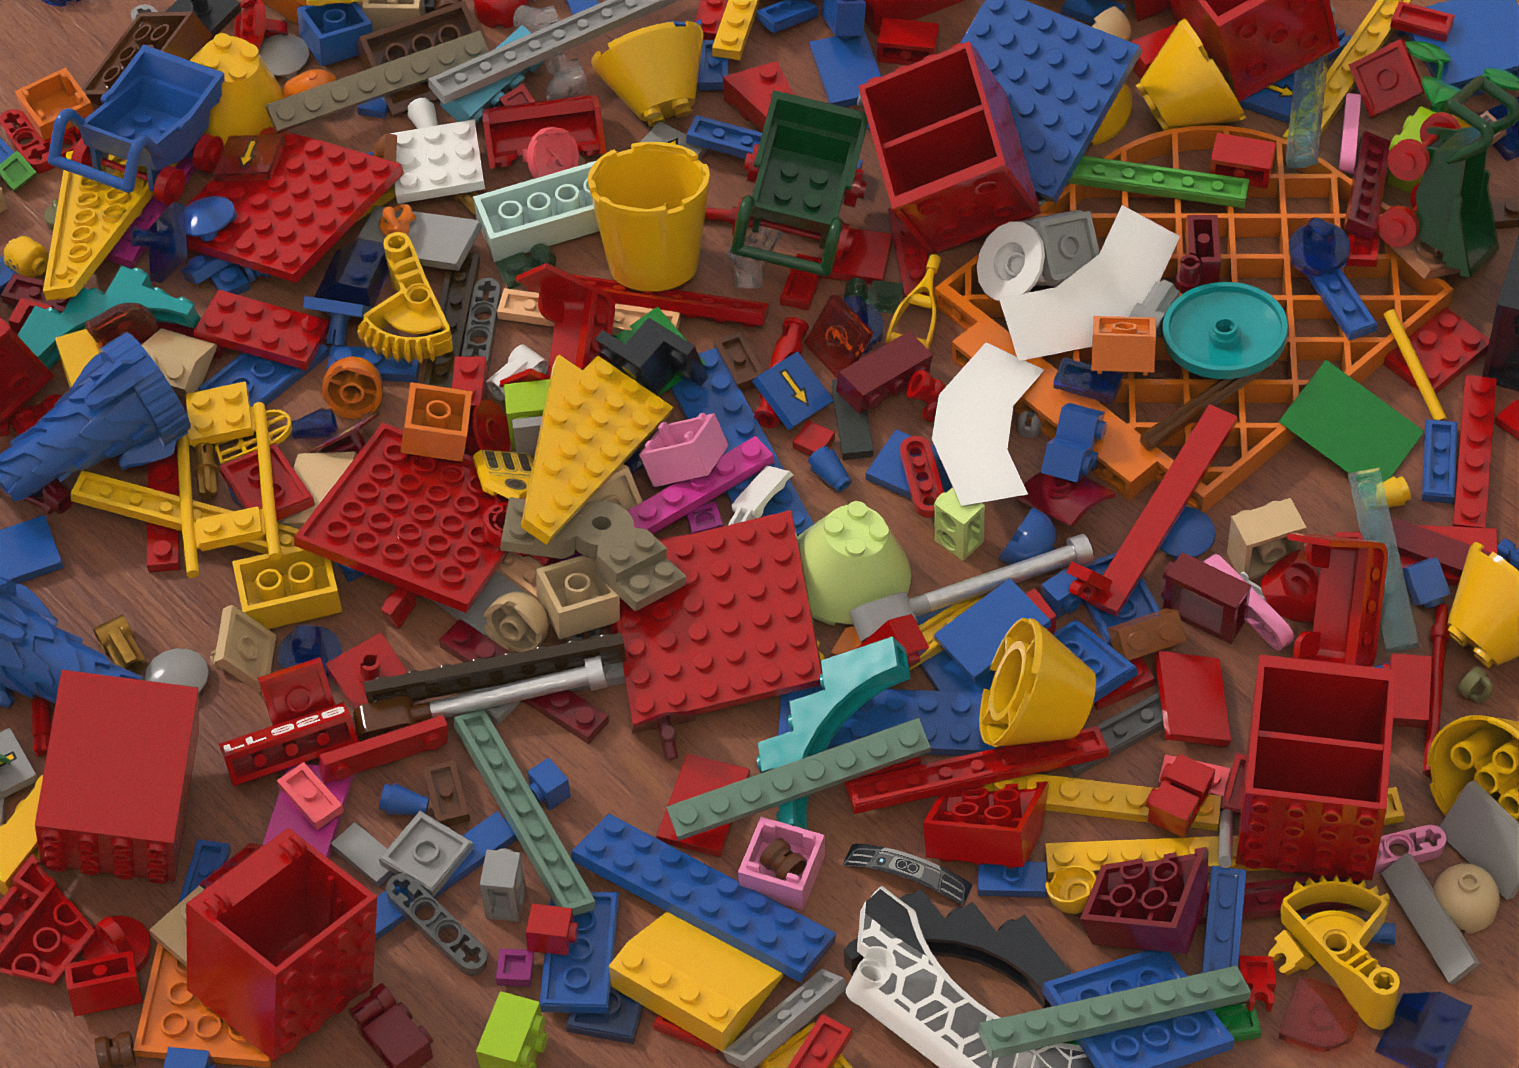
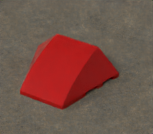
M32 854L12 878L13 886L0 901V973L55 986L65 973L64 964L73 963L94 936L95 930L71 900H68L60 891L53 878L47 875L39 865V861Z

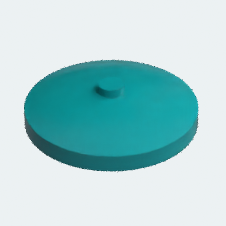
M1216 282L1195 287L1179 296L1170 305L1163 319V342L1170 357L1184 369L1207 378L1234 379L1262 371L1277 360L1287 343L1288 322L1282 306L1265 291L1243 283Z

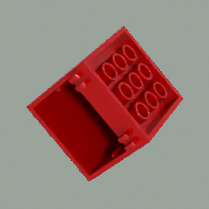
M288 827L186 903L187 991L270 1059L275 1061L284 1053L287 1054L294 1050L300 1040L309 1033L313 1034L318 1031L324 1021L334 1013L339 1014L342 1012L348 1002L358 994L366 993L372 986L375 960L377 896Z

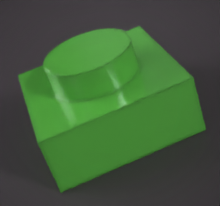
M18 150L0 164V177L14 193L37 176L36 171Z

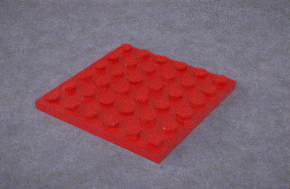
M270 126L263 129L253 139L258 140L252 156L257 155L242 168L238 156H243L245 147L186 205L188 206L192 202L204 197H225L233 203L237 213V218L219 230L218 235L213 240L203 241L200 236L186 235L180 231L177 220L182 212L181 210L159 233L164 242L297 283L404 174L400 163L289 131L276 134L274 127Z
M382 422L294 536V546L467 613L509 554L508 551H501L500 548L490 544L482 534L486 510L492 505L509 502V499L498 493L492 496L483 491L472 456L464 454L463 461L460 462L400 453L403 430ZM505 521L497 525L503 529Z
M791 510L662 541L661 543L667 547L666 558L686 575L685 586L637 611H634L620 597V620L616 624L618 633H622L626 654L623 669L632 725L665 712L687 711L699 715L821 686L820 674L823 673L796 527Z

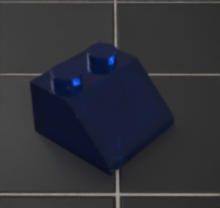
M359 238L337 250L315 294V298L360 304L373 308L389 274L383 243Z
M1440 991L1403 993L1396 1007L1394 1021L1385 1029L1375 1052L1410 1068H1447L1468 1026L1473 1006Z

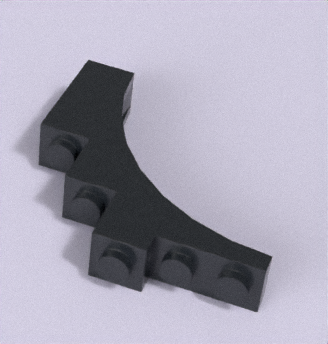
M922 889L899 898L915 910L923 937L934 956L955 957L979 963L995 970L1024 988L1043 1008L1051 1005L1042 993L1043 983L1072 974L1026 915L1016 920L1006 921L996 931L974 902L965 907L959 906L953 909L944 918ZM858 938L851 941L846 949H844V966L852 976L860 961L864 959L857 952Z

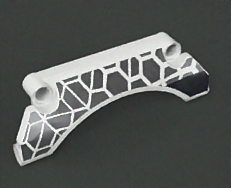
M883 886L879 887L864 903L860 911L857 952L864 959L858 964L847 985L846 994L852 1002L861 1006L938 1067L1095 1068L1079 1045L1068 1043L1055 1044L990 1059L978 1033L979 1023L999 1019L1000 1017L986 1009L963 991L940 966L923 937L915 910Z

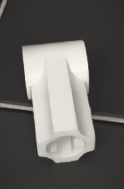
M524 344L519 345L510 354L508 363L486 381L487 388L500 402L502 400L505 401L504 388L499 386L500 380L530 368L546 374L549 363Z

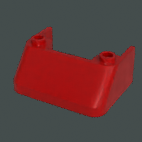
M596 95L499 106L482 110L490 169L495 168V166L506 167L513 165L512 160L522 156V150L528 149L532 137L539 130L546 127L563 128L568 131L567 133L575 139L578 151H582L583 156H592L599 153L606 154L601 107Z
M548 263L516 276V282L539 292V311L545 319L555 323L547 375L530 368L500 380V387L504 388V384L550 379L552 367L558 355H561L581 370H584L597 356L601 357L595 338L602 330L612 336L615 316V303L609 293Z
M1288 533L1287 540L1307 543L1305 548L1307 561L1311 566L1319 567L1320 574L1313 631L1302 632L1294 642L1293 657L1286 658L1372 667L1376 659L1388 563L1386 545L1382 542L1320 534Z

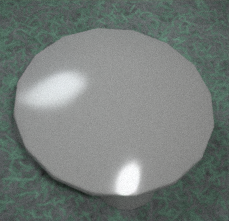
M291 34L270 36L263 40L258 50L259 55L272 74L284 80L297 76V71L307 63L310 55L304 40Z
M175 648L162 652L151 661L146 668L144 680L198 687V693H200L207 683L209 670L206 661L199 653L190 649Z

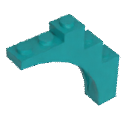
M121 266L105 294L93 287L90 290L83 287L77 296L71 297L62 314L50 307L46 310L35 306L18 336L41 362L50 369L60 359L55 341L56 337L91 328L92 334L95 336L109 329L143 322L175 323L195 329L201 318L195 309V304L184 297L174 298L169 296L164 290L154 287L149 279V275L139 268H133L132 270Z
M892 636L821 660L823 673L820 674V683L823 690L789 701L791 714L788 716V722L792 731L758 742L759 755L756 761L759 771L764 773L826 751L830 741L847 719L867 701L887 688L911 678L906 649ZM809 795L779 805V810L776 812L777 821L808 830L807 807Z

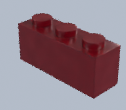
M908 331L839 371L836 391L859 414L866 409H875L883 400L903 392L915 372L924 370L930 373L933 354Z

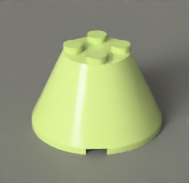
M853 501L849 505L833 510L797 537L813 618L835 626V622L853 624L849 612L854 608L900 592H907L908 595L911 584V568L908 558L884 519L876 511L868 508L863 502Z

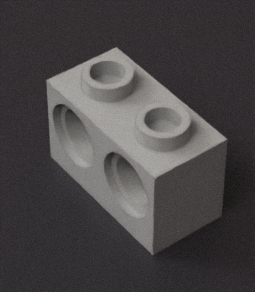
M505 848L486 850L480 880V890L486 919L520 922L526 891L520 852H514Z

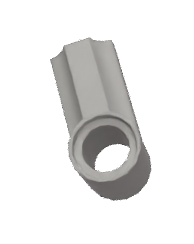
M1169 281L1155 282L1143 303H1137L1129 317H1155L1157 340L1163 332L1165 313L1170 305L1179 297V290Z

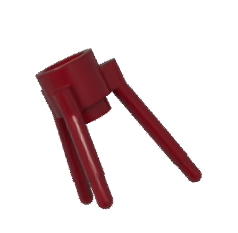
M58 478L44 487L42 491L44 501L33 496L22 499L42 508L49 515L54 510L58 514L64 513L74 503L71 501L70 495L72 490L67 487L64 481L60 482Z

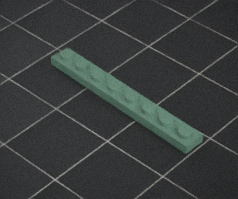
M485 709L454 717L453 726L554 904L558 907L572 908L573 916L594 910L595 899L532 790L529 788Z
M917 718L667 806V812L677 839L680 841L931 752V747L920 719Z
M1236 965L979 1023L978 1033L990 1059L1249 1001L1251 991Z

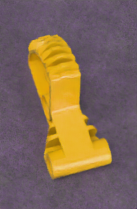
M402 232L391 233L384 239L383 245L392 286L397 290V293L363 314L364 320L359 324L357 330L358 337L361 339V342H365L368 349L373 348L376 355L383 353L386 360L394 356L397 363L403 358L409 364L413 359H418L421 364L427 358L434 362L435 357L449 353L454 349L450 327L426 279L410 238ZM390 324L395 329L410 334L429 333L441 329L442 332L423 337H401L389 334L382 329Z
M1337 874L1333 881H1327L1322 875L1319 878V883H1315L1309 877L1305 886L1296 881L1295 885H1293V892L1283 899L1281 905L1282 924L1332 976L1353 1010L1369 1027L1377 1030L1388 1028L1393 1023L1400 986L1399 976L1392 969L1381 967L1378 964V960L1372 958L1364 948L1385 922L1387 908L1390 903L1389 894L1386 893L1379 896L1377 885L1369 890L1366 888L1364 880L1359 885L1353 884L1351 876L1346 882H1340ZM1338 902L1359 907L1373 915L1366 922L1351 913L1330 910L1313 914L1303 920L1296 911L1316 903ZM1330 948H1338L1341 951H1332Z

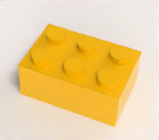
M299 547L281 550L282 558L278 561H271L268 553L232 561L242 611L267 629L343 612L332 563L327 558Z

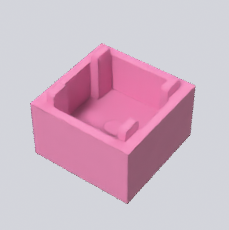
M701 413L698 417L670 424L666 422L660 423L657 432L645 444V448L640 453V458L653 487L709 475L729 445L715 413L709 415Z
M760 817L738 870L739 885L755 890L784 906L803 911L825 857L824 835ZM778 838H783L787 841L793 853H800L807 860V865L799 876L787 873L786 881L777 879L776 872L767 870L759 862L764 850Z

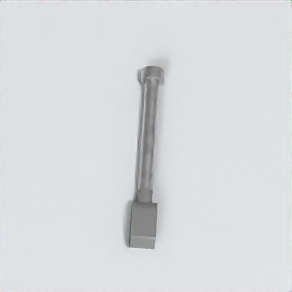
M1080 534L1068 538L1067 546L910 599L907 592L896 593L858 606L851 610L849 614L859 640L863 643L887 620L912 614L918 623L917 616L991 592L1009 578L1014 583H1018L1068 566L1071 561L1084 567L1094 563L1093 550L1086 535Z

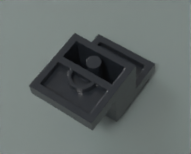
M648 318L626 344L603 330L595 338L600 349L599 355L602 359L657 396L676 374L684 381L690 382L692 380L700 386L709 378L695 346L651 318Z

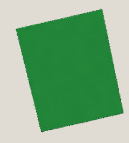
M1327 360L1323 362L1278 421L1371 490L1393 475L1424 433V430Z

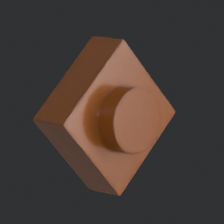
M386 133L376 141L373 156L396 162L397 135Z

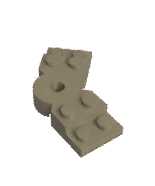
M509 497L501 539V551L566 559L575 554V550H577L584 556L596 559L595 574L634 611L647 606L686 584V575L666 558L667 547L647 529L635 528L630 513L618 504L608 501L587 502L546 545L520 527L526 499Z

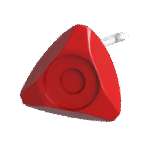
M1295 550L1275 563L1262 578L1261 587L1248 580L1249 576L1247 573L1241 572L1239 574L1279 615L1294 621L1314 622L1319 576L1316 567L1308 563L1305 550Z

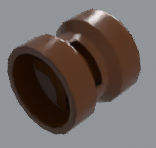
M783 838L774 840L764 850L759 861L767 870L776 872L777 879L786 881L787 873L799 876L807 865V860L800 853H793L790 844Z
M130 1031L119 1033L117 1037L112 1039L106 1036L95 1038V1051L99 1068H114L115 1065L121 1064L125 1067L136 1065V1057L133 1052L134 1043Z

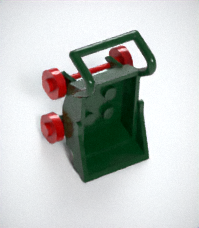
M1483 76L1475 77L1446 102V109L1472 127L1461 128L1455 117L1448 113L1438 112L1429 116L1422 123L1420 128L1422 143L1414 139H1405L1397 143L1390 150L1388 166L1394 176L1404 181H1413L1423 174L1424 176L1411 191L1410 203L1413 208L1412 210L1405 206H1394L1389 208L1378 221L1379 235L1388 245L1404 247L1410 244L1416 237L1421 238L1422 242L1443 252L1442 261L1447 262L1446 267L1461 270L1460 276L1468 278L1499 249L1489 190L1491 173L1489 170H1486L1489 147L1493 142L1494 135L1512 127L1519 120V102L1516 98ZM1482 90L1506 106L1508 114L1489 124L1485 119L1462 104L1476 92Z
M773 90L760 144H755L752 154L747 153L743 170L748 171L747 182L755 184L752 196L741 197L738 207L732 206L728 224L733 225L731 252L733 254L825 277L832 273L834 260L841 262L843 253L850 252L853 235L848 234L850 224L844 223L843 219L839 217L842 203L845 206L855 208L857 198H864L867 182L862 181L864 170L857 169L868 124L865 112ZM759 226L820 240L819 248L824 249L822 262H812L744 245L747 228L750 227L752 232L758 233Z

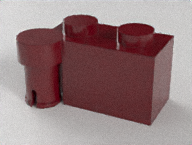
M1187 215L1185 230L1186 255L1180 260L1181 267L1176 277V288L1182 294L1200 285L1219 282L1221 255L1218 215Z
M383 983L370 990V995L348 1009L355 1022L358 1021L357 1027L360 1036L387 1068H420L433 1058L430 1046L433 1043L432 1037L422 1025L418 1028L411 1021L413 1017L409 1009L402 1002L397 1004L395 998Z

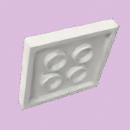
M475 119L390 133L397 135L396 162L402 165L404 174L394 183L398 204L485 189Z

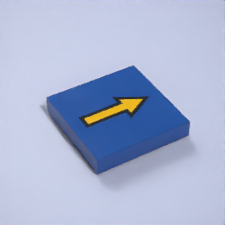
M1293 72L1242 100L1240 106L1291 124L1311 96L1317 79Z
M798 351L761 373L752 381L788 431L834 401Z

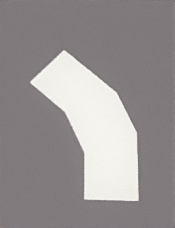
M1122 205L1099 255L1055 288L999 298L1018 361L1092 347L1093 316L1129 317L1134 306L1137 303H1143L1155 282H1160L1180 236Z
M987 342L939 394L932 441L961 506L1028 495L1007 448L1013 406L1042 374L1044 369L1025 360L1018 361L1016 356Z

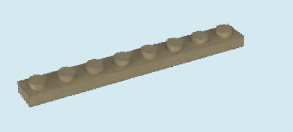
M479 30L266 104V110L275 132L278 134L427 82L429 78L488 53L489 50Z

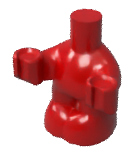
M919 370L912 375L908 382L907 397L928 403L923 408L922 419L932 423L935 420L939 394L945 389L946 385L941 380L933 378L928 372Z

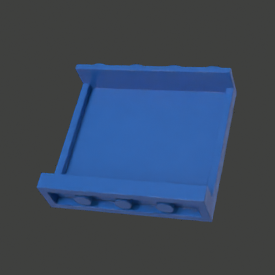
M1449 0L1427 6L1426 8L1455 15L1454 24L1446 42L1401 30L1397 32L1398 36L1407 34L1411 41L1428 42L1445 50L1451 57L1450 63H1443L1442 81L1459 89L1465 87L1475 77L1485 74L1484 70L1487 67L1504 69L1519 77V5L1516 0ZM1423 61L1430 75L1436 78L1437 66L1435 63ZM1479 90L1472 97L1485 94V92Z

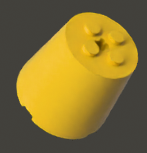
M639 142L631 144V149L619 153L613 149L601 156L592 165L588 174L589 191L609 271L612 277L621 285L638 291H664L686 283L697 272L710 184V172L708 165L698 160V154L694 151L666 142Z

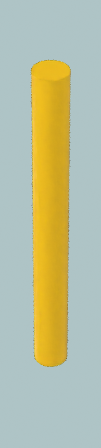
M1395 309L1385 312L1383 315L1433 419L1445 421L1447 417Z

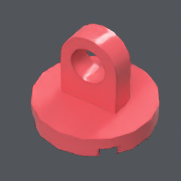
M557 127L541 129L532 137L528 149L522 150L523 162L528 163L529 171L534 179L578 166L579 152L577 143L565 129Z

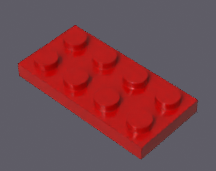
M218 290L195 327L194 338L307 370L328 334L330 320Z

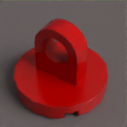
M243 0L241 2L240 8H243L242 14H237L235 19V37L254 44L259 50L264 37L268 38L278 34L288 35L287 22L266 18V9L262 0Z
M119 915L113 917L106 916L93 926L95 930L94 936L83 948L85 960L133 950L137 971L140 972L149 961L152 945L150 935L141 922L133 917Z

